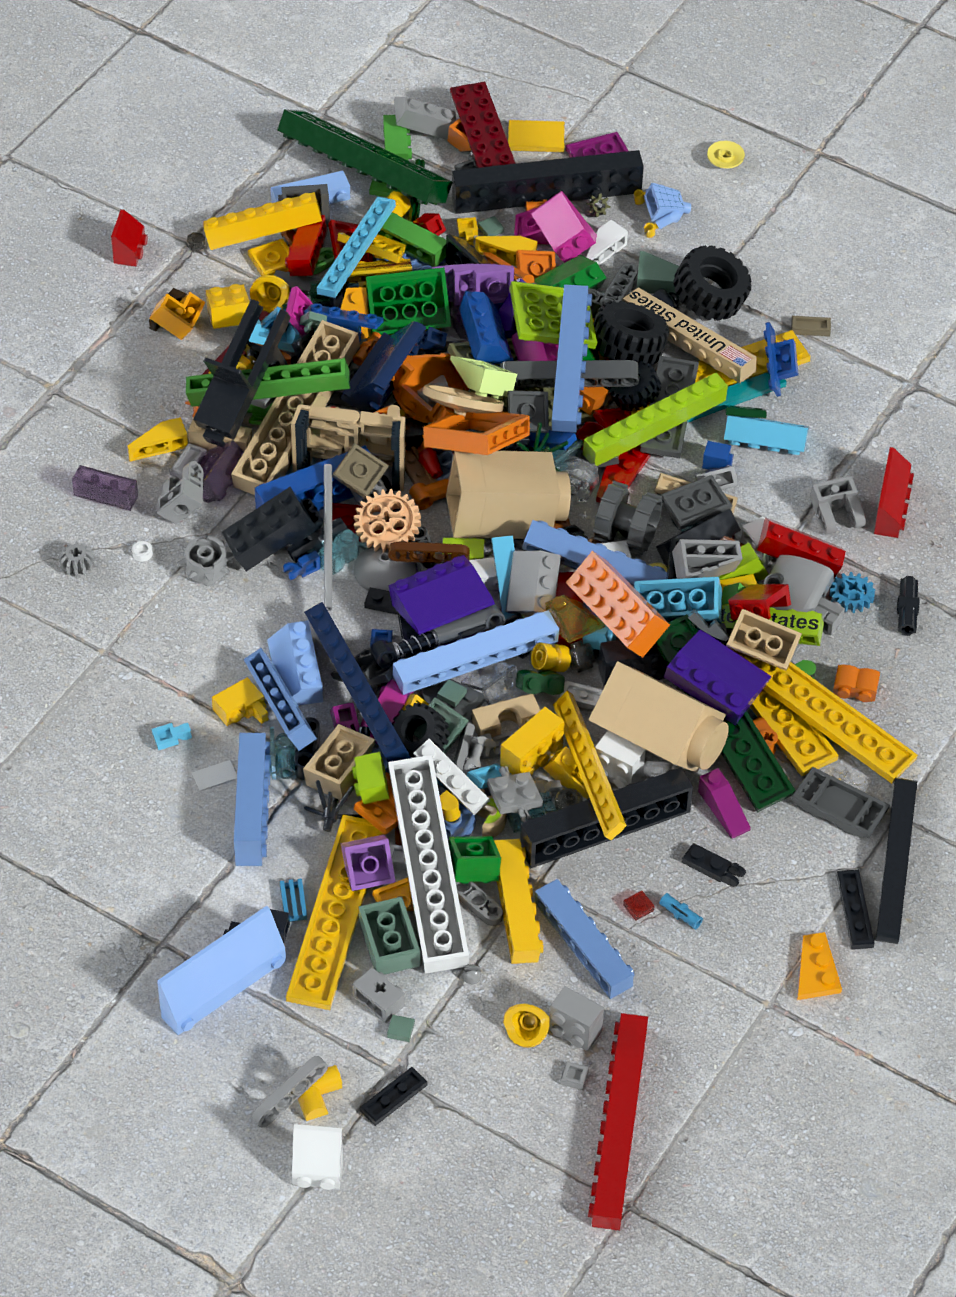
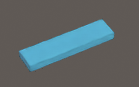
M513 535L491 539L501 612L505 620L514 615L505 612L512 558L515 551Z

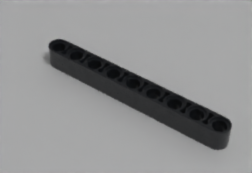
M895 778L876 941L899 943L917 790L916 780Z

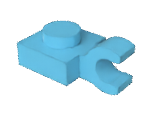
M170 723L151 729L158 751L178 745V739L188 740L192 738L188 723L173 727V724Z

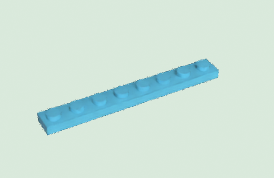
M383 197L376 198L317 286V294L336 298L396 207L395 200Z

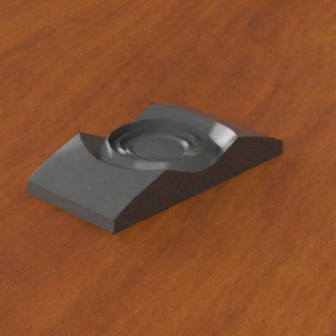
M812 767L792 796V800L813 817L827 819L835 823L845 833L864 838H870L890 808L889 804Z

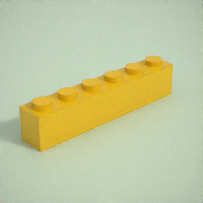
M315 192L304 193L294 198H285L275 203H266L255 208H247L236 213L231 212L217 218L212 217L203 221L209 248L213 250L321 222L322 218Z
M520 839L494 840L501 856L499 881L496 882L503 911L511 964L538 962L540 953H543L544 948L543 941L539 940L538 934H540L539 921H535L536 904L531 900L533 887L532 884H528L529 867L528 865L525 866L524 863L526 860L525 848L521 847Z

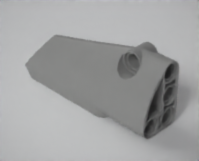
M779 555L770 574L765 578L764 584H788L791 605L788 607L771 608L776 610L793 609L799 612H816L815 608L821 597L825 598L834 581V573L830 568L805 558Z

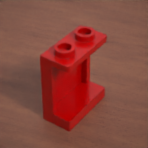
M749 585L728 600L731 619L738 620L742 609L770 619L769 607H788L791 605L789 585Z

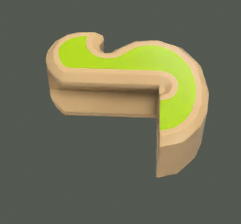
M487 796L490 801L476 815L486 819L482 826V836L495 837L505 828L507 813L500 814L493 797Z

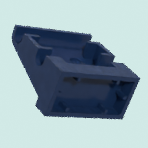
M413 321L391 336L383 332L351 379L350 389H344L342 392L341 400L359 411L373 413L382 409L394 391L392 378L408 355L418 354V347L422 342L426 326Z

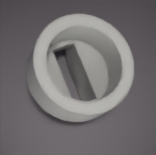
M474 964L467 965L463 971V980L471 985L477 984L481 979L480 968Z

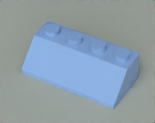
M309 620L287 623L267 639L271 661L298 706L323 702V686Z

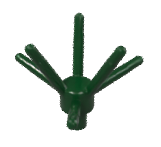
M541 422L537 426L532 451L519 441H516L517 446L528 452H554L569 443L565 441L551 449L548 446L543 449L549 437V433H546L538 447L542 427Z

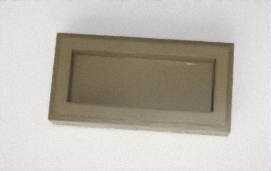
M792 316L791 330H793L795 335L830 337L831 318Z

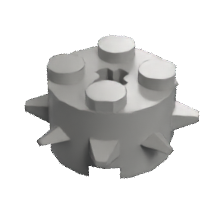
M207 536V539L200 537L199 540L195 538L186 547H182L185 551V558L178 561L177 564L186 568L189 579L205 586H212L216 581L224 577L226 572H230L227 568V561L234 558V555L225 550L224 541L211 536Z

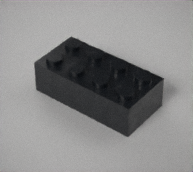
M288 487L223 530L222 534L234 557L247 572L315 527V524L300 498L291 487Z

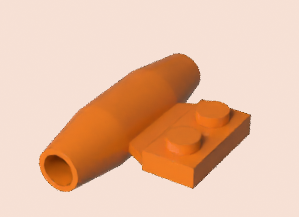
M387 772L389 799L363 804L361 799L354 804V811L384 835L398 826L390 774Z

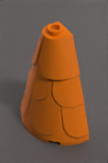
M441 353L440 355H408L392 378L393 394L396 401L415 420L423 423L433 422L434 418L441 412L443 405L436 403L435 406L431 407L417 393L424 385L440 375L445 376L449 387L469 390L450 360L451 355L449 353Z

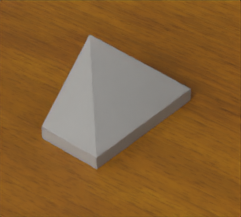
M734 466L708 469L695 475L696 481L712 475L722 490L738 486Z

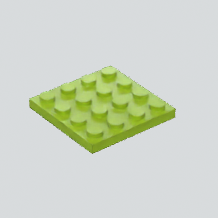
M511 281L510 293L518 339L559 344L564 288ZM587 306V311H591L590 306ZM590 312V323H586V327H589V338L584 340V344H588V348L595 349L597 339Z

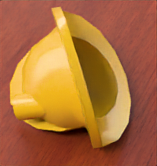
M261 276L253 282L250 288V298L258 301L259 305L263 306V310L269 313L277 307L282 309V305L288 301L289 285L277 276Z
M516 1004L507 1009L504 1014L503 1023L509 1038L516 1045L523 1048H533L540 1044L547 1036L550 1027V1017L542 1009L534 1005Z

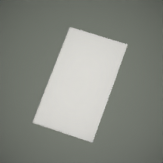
M230 760L192 772L199 790L237 778V773Z

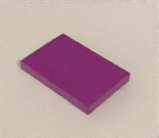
M618 132L565 146V150L570 158L629 151Z

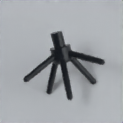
M316 781L323 812L305 806L304 809L322 816L324 831L331 832L333 823L337 822V819H342L343 815L362 818L359 814H338L355 787L353 785L339 803L337 798H334L332 803V792H328L327 806L320 781Z

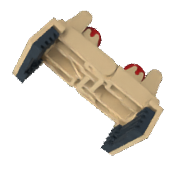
M324 396L316 397L311 406L298 404L291 422L293 473L311 466L313 457L330 459L336 455L349 452L354 443H356L360 447L366 445L372 455L389 465V467H392L393 491H404L405 417H400L399 406L390 405L387 414L361 411V414H359L355 410L326 407L327 399Z

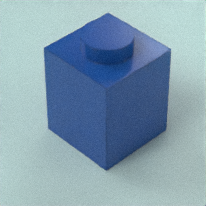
M707 441L702 469L708 470L728 467V465L732 466L734 454H731V445Z

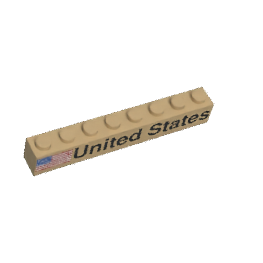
M639 287L622 299L625 303L632 302L635 305H642L646 309L655 311V314H659L667 323L669 328L667 340L670 343L697 357L729 378L741 383L756 372L755 355Z

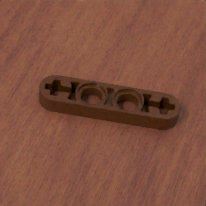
M393 542L389 545L388 557L397 562L445 563L463 555L468 560L470 558V549L463 544ZM415 551H420V552H423V553H422V554H418V553H414V552H415ZM435 552H442L444 554L439 555L435 554Z

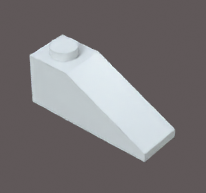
M612 220L601 225L596 233V243L590 247L587 258L601 265L627 245L628 231Z

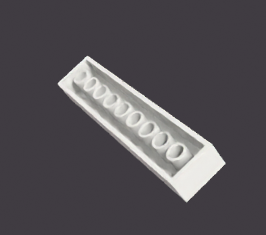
M432 755L388 762L425 974L466 967L470 965L469 953Z

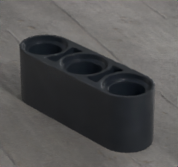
M313 717L305 719L317 739L300 751L296 748L294 757L295 775L301 780H305L303 768L319 749L320 723Z

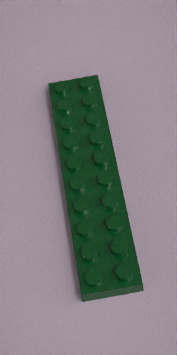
M688 614L669 622L670 626L655 643L667 665L670 664L677 653L698 632L692 621L688 618ZM748 712L744 713L736 725H733L724 718L723 721L728 724L729 730L721 754L756 812L758 813L794 795L796 790Z

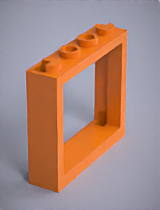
M466 412V416L453 413L423 427L424 447L489 455L529 436L530 417L529 415L507 412L481 414ZM472 429V430H480V431H486V432H484V433H477V432H469V431H466V430Z

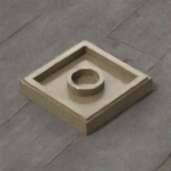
M354 443L332 477L366 499V496H369L389 465Z

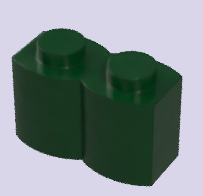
M523 669L517 671L515 687L529 694L545 692L550 695H558L564 692L565 677L550 670H543L537 673L530 669Z

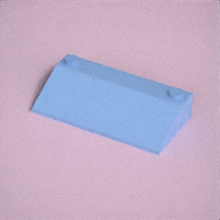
M265 906L157 980L161 1018L177 1035L184 1031H189L198 1021L273 969H278L286 961L285 946L268 906Z

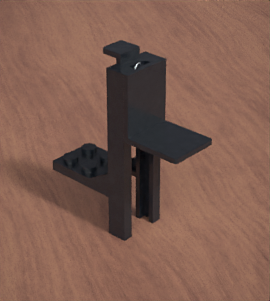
M253 299L248 304L222 362L220 363L206 357L203 360L213 378L193 420L198 427L205 429L203 437L208 443L222 448L226 446L223 441L225 437L232 440L235 439L267 368L288 365L278 348V344L291 317L288 312L280 309L263 347L249 341V338L263 311V306H260L259 302ZM243 351L246 352L247 357L254 365L248 379H246L241 370L236 369Z

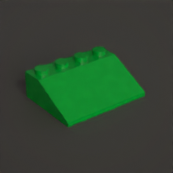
M444 267L366 277L369 314H375L377 317L383 318V323L377 329H371V333L378 332L382 335L385 332L393 334L413 321L426 326V330L429 327H451Z

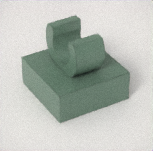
M309 311L300 317V325L305 326V333L310 332L311 328H314L315 333L322 320L327 322V316Z

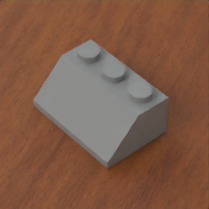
M408 97L394 98L396 125L442 139H448L449 126L456 121L455 111Z
M545 551L513 552L505 612L512 614L520 613L522 616L530 617L537 612L542 613L549 610L553 616L561 555Z

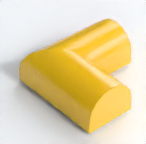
M336 1065L328 1067L325 1074L297 1099L306 1121L328 1115L322 1095L342 1089V1080Z

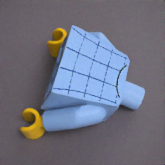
M651 183L645 192L642 190L634 192L635 204L642 205L646 202L651 220L656 222L655 224L646 223L644 225V232H647V238L654 237L656 229H662L669 224L678 222L683 213L689 214L691 211V203L683 202L680 191L662 184Z

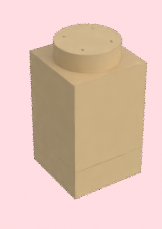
M454 451L446 493L453 538H495L513 535V539H525L532 520L544 521L550 527H554L555 521H566L571 502V486L568 473L566 471H556L552 452L496 451L489 455Z
M618 661L589 718V721L677 766L696 773L699 768L706 770L716 761L725 745L729 730L728 724L723 721L726 714Z

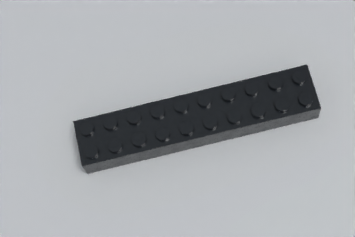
M635 150L452 171L453 206L455 214L523 207L526 206V201L537 202L543 201V199L548 201L561 191L570 201L591 199V195L597 198L598 193L602 194L601 198L634 194L636 190H642L644 165L640 151Z

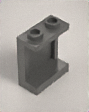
M327 184L281 187L282 195H278V202L285 198H294L304 193L315 192L320 213L325 215L326 224L329 227L330 211Z

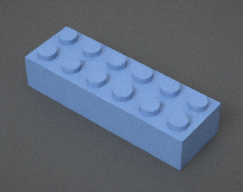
M239 733L234 826L236 866H262L263 857H267L266 839H268L267 821L269 820V770L271 768L270 742H266V733Z

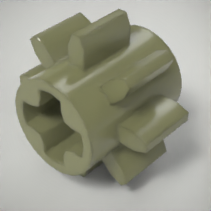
M598 193L597 198L591 195L590 203H586V205L590 206L588 213L595 212V217H598L599 213L606 215V208L611 207L606 203L609 198L602 199L601 193ZM599 202L602 204V207H594V204Z

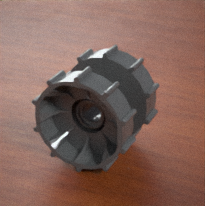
M613 481L612 484H608V488L601 498L595 516L594 539L608 543L614 540L618 529L629 532L627 540L629 551L643 555V552L648 551L660 521L663 506L662 496L647 492L646 495H642L638 506L627 504L629 496L628 485Z

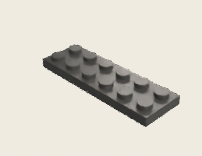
M659 356L656 374L661 381V391H658V397H653L654 402L650 403L649 406L694 384L699 362ZM688 420L642 443L640 452L680 458Z

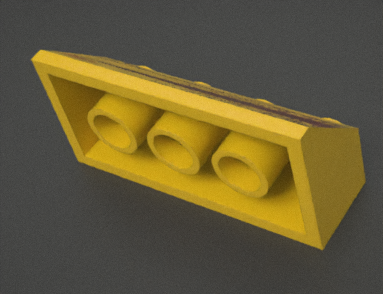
M401 258L399 263L385 260H377L375 262L360 261L343 286L344 294L347 282L366 281L367 276L412 271L410 259Z

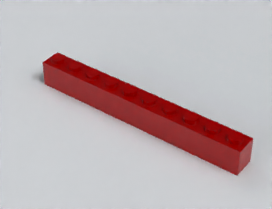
M621 1013L620 1022L615 1021L614 1035H618L617 1041L612 1042L611 1055H615L614 1061L610 1060L608 1074L612 1075V1081L607 1080L605 1094L609 1095V1101L604 1100L602 1113L607 1116L606 1121L601 1120L600 1135H604L603 1141H598L597 1155H601L600 1162H595L594 1176H598V1180L592 1183L591 1196L595 1197V1202L589 1204L588 1217L592 1218V1227L620 1231L648 1016Z

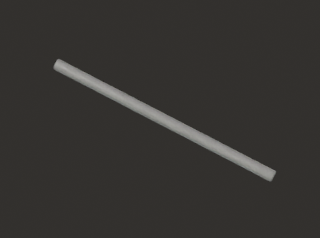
M331 464L324 465V605L328 611L332 610Z

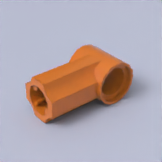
M445 478L428 485L421 482L416 483L409 489V494L420 510L427 509L434 501L446 498L449 480Z

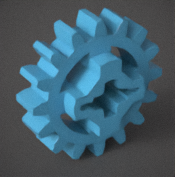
M852 572L849 573V576L842 573L841 578L835 577V581L830 587L829 596L832 597L831 602L835 601L845 608L844 612L848 609H851L852 613H855V609L863 612L864 607L869 609L870 603L874 602L875 589L873 588V582L867 583L868 577L862 579L860 573L857 576H853Z

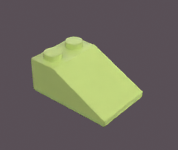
M451 356L450 360L468 388L476 391V395L487 397V394H492L491 397L503 399L504 396L507 397L508 391L514 390L516 373L485 361Z

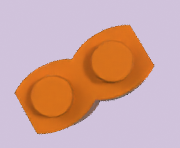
M838 665L833 693L843 699L856 698L862 702H874L879 685L880 672L869 668L859 669L851 665Z

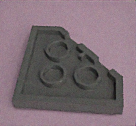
M449 679L467 688V693L456 707L442 700L440 701L470 722L472 720V710L482 706L486 700V695L453 679ZM447 680L420 689L424 700L430 704L434 697L437 698V693Z

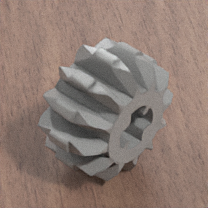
M76 541L73 545L68 543L67 547H62L61 553H59L60 567L68 575L74 573L76 577L78 573L85 575L86 570H91L92 564H94L93 551L91 547H87L85 542L79 544Z

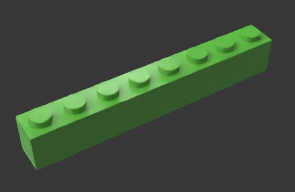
M345 358L268 367L253 400L350 389V371ZM252 369L241 370L246 379H248ZM212 374L186 377V395L191 407L200 406L213 378Z

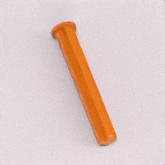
M491 252L483 254L490 264L512 266ZM514 267L515 281L521 278L526 283H534L533 275L526 274Z

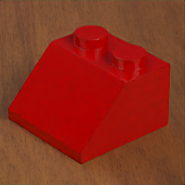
M120 209L111 235L114 264L136 267L138 260L143 257V246H146L148 241L144 225L124 209Z

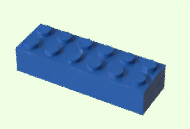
M366 445L362 446L363 449L370 453ZM348 452L254 487L256 509L288 487L293 489L300 500L311 499L318 511L324 509V465H332L333 475ZM332 477L333 503H340L354 497L350 488Z

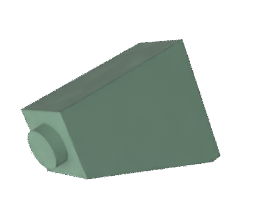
M640 251L637 288L639 287L645 292L653 294L659 289L676 293L673 280L679 266L645 251Z

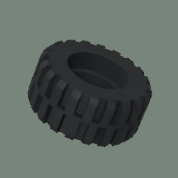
M706 245L700 246L687 253L674 275L673 284L676 295L679 296L680 302L686 305V309L692 310L699 317L703 316L704 319L720 321L731 318V316H734L739 311L750 294L752 281L747 267L743 266L740 258L737 259L735 254L732 252L728 253L724 248H716V246L712 245L708 247ZM704 278L711 279L712 281L717 283L721 288H717L711 285Z
M613 301L604 304L598 309L593 323L597 339L595 350L600 351V354L608 357L609 360H637L638 363L643 360L652 366L659 361V356H662L669 336L667 323L659 314L657 315L655 311L646 309L642 305H635L632 302Z

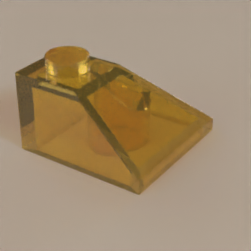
M561 595L545 602L546 611H550L559 627V634L568 643L606 627L602 620L584 603L568 596Z

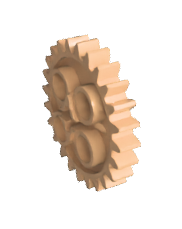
M382 489L381 495L373 492L374 498L366 496L367 503L361 501L362 508H356L358 515H354L356 522L354 527L357 537H360L361 543L366 542L367 548L374 545L375 552L379 548H382L383 553L386 552V549L393 542H408V539L415 541L414 534H419L417 527H421V515L418 513V505L414 506V499L409 500L408 494L401 497V491H398L396 495L393 494L392 489H390L388 494L385 493L384 489ZM394 509H401L398 512H393ZM374 512H380L378 515H372ZM397 527H403L402 530H395ZM377 530H382V531H383L382 533H379V534L374 533V532L377 531Z

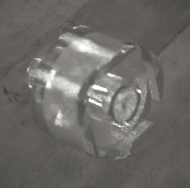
M570 456L563 462L559 470L566 471L570 478V504L579 505L580 502L585 503L588 501L598 485V467L576 456Z

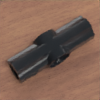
M341 517L332 521V542L349 533ZM324 526L299 543L292 544L286 548L294 563H298V559L305 554L314 551L319 553L324 550Z
M906 576L900 579L897 600V614H899L898 632H901L904 636H910L916 633L920 597H918V580L914 576Z

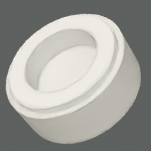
M139 541L132 546V556L137 561H147L153 555L152 545L146 541Z

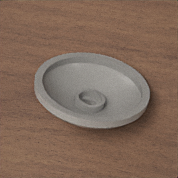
M371 546L362 551L357 557L354 564V575L357 582L368 591L370 587L389 591L388 585L395 583L399 579H405L416 574V563L393 561L388 557L389 548L383 553L382 548L375 552L374 546Z

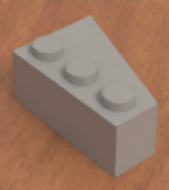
M680 539L672 551L677 579L717 577L735 571L742 561L739 541Z

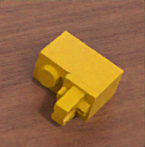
M248 677L212 696L213 711L226 726L240 721L243 717L249 719L254 716L261 724L269 720L268 712L265 709L267 705L264 701V695Z

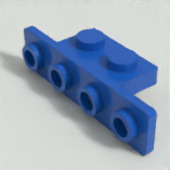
M311 304L304 311V314L312 311L326 315L327 322L357 332L359 342L361 341V327L377 329L383 323V318L377 317L375 314H361L358 311H346L338 307L330 308L321 304Z
M766 322V330L763 333L768 345L765 347L766 356L769 358L767 370L771 377L768 380L770 390L774 391L776 396L779 397L781 396L780 380L799 376L796 343L794 339L776 343L775 330L770 322Z

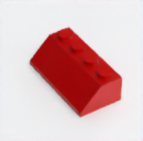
M894 447L889 448L874 534L898 538L900 530L904 531L906 519L902 518V515H907L909 503H905V500H910L911 488H908V485H912L914 473H910L912 464Z
M767 517L764 519L757 551L777 559L779 555H791L817 562L830 568L834 573V578L843 567L846 553L840 546Z

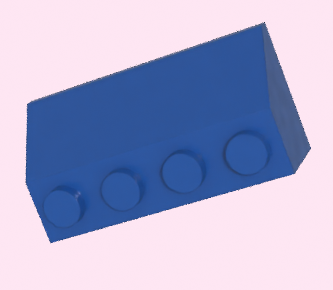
M465 291L459 310L474 359L490 364L513 361L498 308L484 292Z

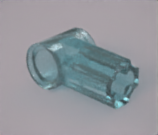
M280 733L275 738L276 776L282 779H289L295 775V745L286 733Z

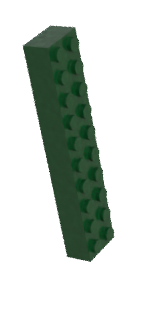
M284 109L277 129V131L283 133V137L290 140L296 139L299 145L310 146L313 148L312 151L316 153H325L328 159L333 161L339 160L347 168H356L357 173L365 176L370 175L372 180L376 182L387 183L388 188L393 190L399 189L402 191L401 194L411 198L415 197L417 202L428 205L430 203L437 205L438 203H446L453 184L452 181L309 112Z

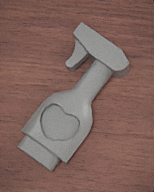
M472 736L471 741L475 746L471 758L464 763L463 773L467 775L468 771L482 768L480 762L482 750L483 756H488L492 747L496 748L497 742L484 736Z

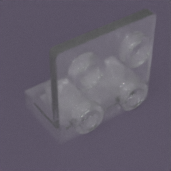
M497 662L472 671L461 681L463 685L482 691L487 705L506 701L520 691L519 688L515 687L517 667L504 662Z

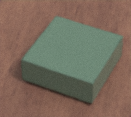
M495 216L478 222V228L485 236H496L504 233V227Z
M448 679L437 693V698L456 707L467 693V688Z
M392 1015L387 1038L410 1042L415 1019Z

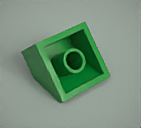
M492 836L449 837L448 844L455 882L466 884L469 882L490 883L491 881H499L501 856Z

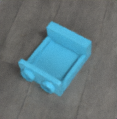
M258 319L249 341L264 345L271 329L261 327L262 324ZM289 323L287 331L283 333L278 348L294 352L291 344L300 335L291 323Z

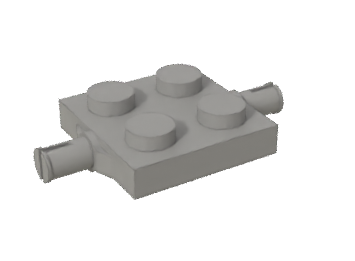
M502 766L499 769L502 777L488 779L487 786L500 814L519 813L521 820L525 822V819L531 818L528 811L542 807L543 800L530 772L511 775L508 767L505 766L504 768Z

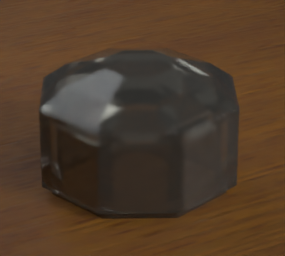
M193 232L187 236V247L190 250L199 251L205 248L206 240L202 233Z

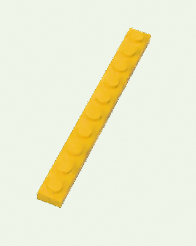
M566 691L553 704L556 715L564 720V735L606 838L612 840L627 825L574 695Z

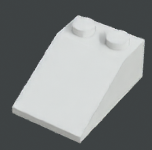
M294 1124L293 1185H298L302 1188L312 1186L321 1187L326 1190L340 1189L343 1168L342 1128Z

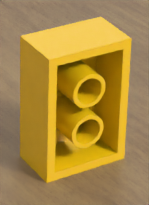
M544 707L501 744L500 766L504 768L507 766L512 775L530 772L532 776L539 767L545 766L549 758L563 748L564 720Z

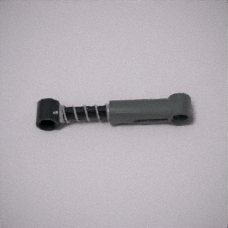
M494 604L432 629L423 635L411 636L408 640L402 639L399 643H388L385 640H379L371 646L370 653L379 667L388 669L393 666L397 658H400L401 655L404 656L405 653H413L414 650L419 648L422 650V647L428 645L431 647V644L441 646L485 630H492L500 625L504 626L505 617Z

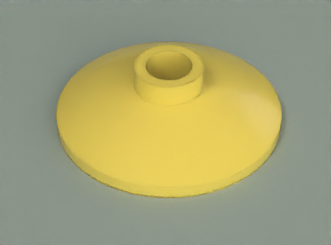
M718 141L708 148L707 157L717 167L734 168L743 162L745 152L735 142Z

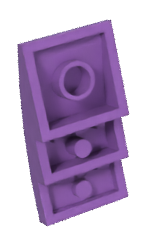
M459 264L432 267V269L445 268L448 302H453L455 306L461 305L465 291L484 292L493 304L504 303L510 293L511 281H514V267L509 265Z

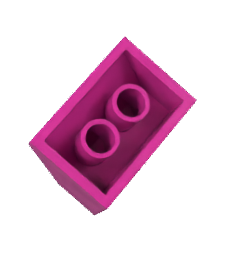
M517 333L512 335L511 339L518 361H557L559 344L525 341L518 339Z

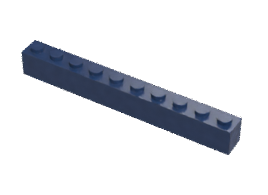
M321 602L304 611L387 761L410 759L411 757L324 603Z

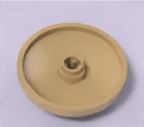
M430 384L424 385L423 389L425 396L443 406L454 409V413L466 416V412L480 414L502 412L504 402L489 396H479L474 392Z

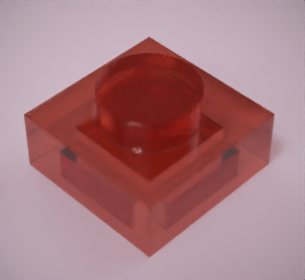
M642 890L623 901V906L635 921L653 912L655 908L654 904Z

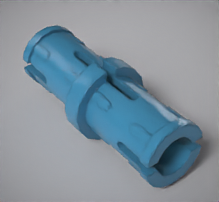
M666 893L659 902L661 906L673 913L677 920H683L695 930L703 921V918L690 910L686 903H680L670 896L669 893Z

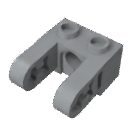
M191 461L184 466L182 480L172 476L164 482L163 494L158 498L157 514L177 524L202 506L203 469L199 463Z
M852 476L812 484L810 500L825 535L836 533L837 531L836 522L831 510L845 507L854 528L862 527L866 524L865 515L858 499V492Z

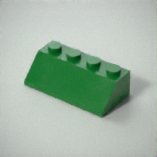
M579 255L535 278L534 283L564 288V285L588 286V289L597 290L601 288L607 277L597 262Z

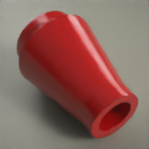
M432 448L423 449L418 454L419 463L433 479L439 478L443 471L441 470L437 452Z

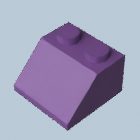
M385 835L341 843L344 865L352 891L396 882L389 840Z

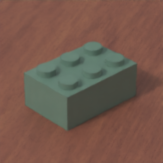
M398 897L359 906V924L373 968L385 975L419 967L420 950L403 898Z

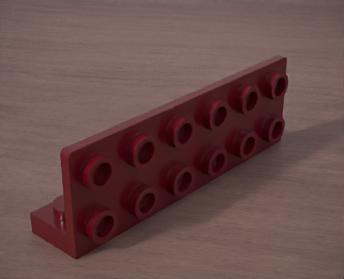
M486 82L451 87L450 94L477 167L516 164Z

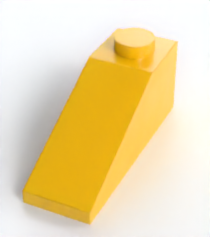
M477 236L475 238V249L481 255L485 252H491L507 263L517 266L516 251H537L538 241L523 236Z
M181 417L160 422L127 445L129 461L185 449L188 444V438Z

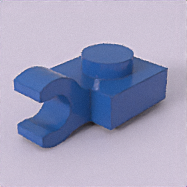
M316 551L305 554L298 559V563L288 562L284 564L283 571L284 573L291 571L288 573L290 580L297 578L299 575L303 578L320 570V555Z

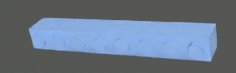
M549 610L542 613L537 612L530 617L517 619L504 626L500 625L492 630L479 632L466 639H459L454 643L438 646L436 649L428 652H420L416 656L400 659L393 663L392 676L402 695L532 651L537 643L552 644L558 642L559 627Z

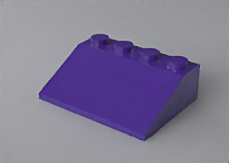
M464 555L455 557L443 564H437L433 568L417 572L415 575L399 579L395 583L388 585L392 606L419 635L495 604L494 599L473 564Z
M700 629L667 666L664 678L698 701L726 714L725 719L736 725L769 682L771 676Z

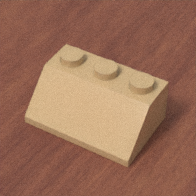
M742 609L726 646L786 671L802 633Z

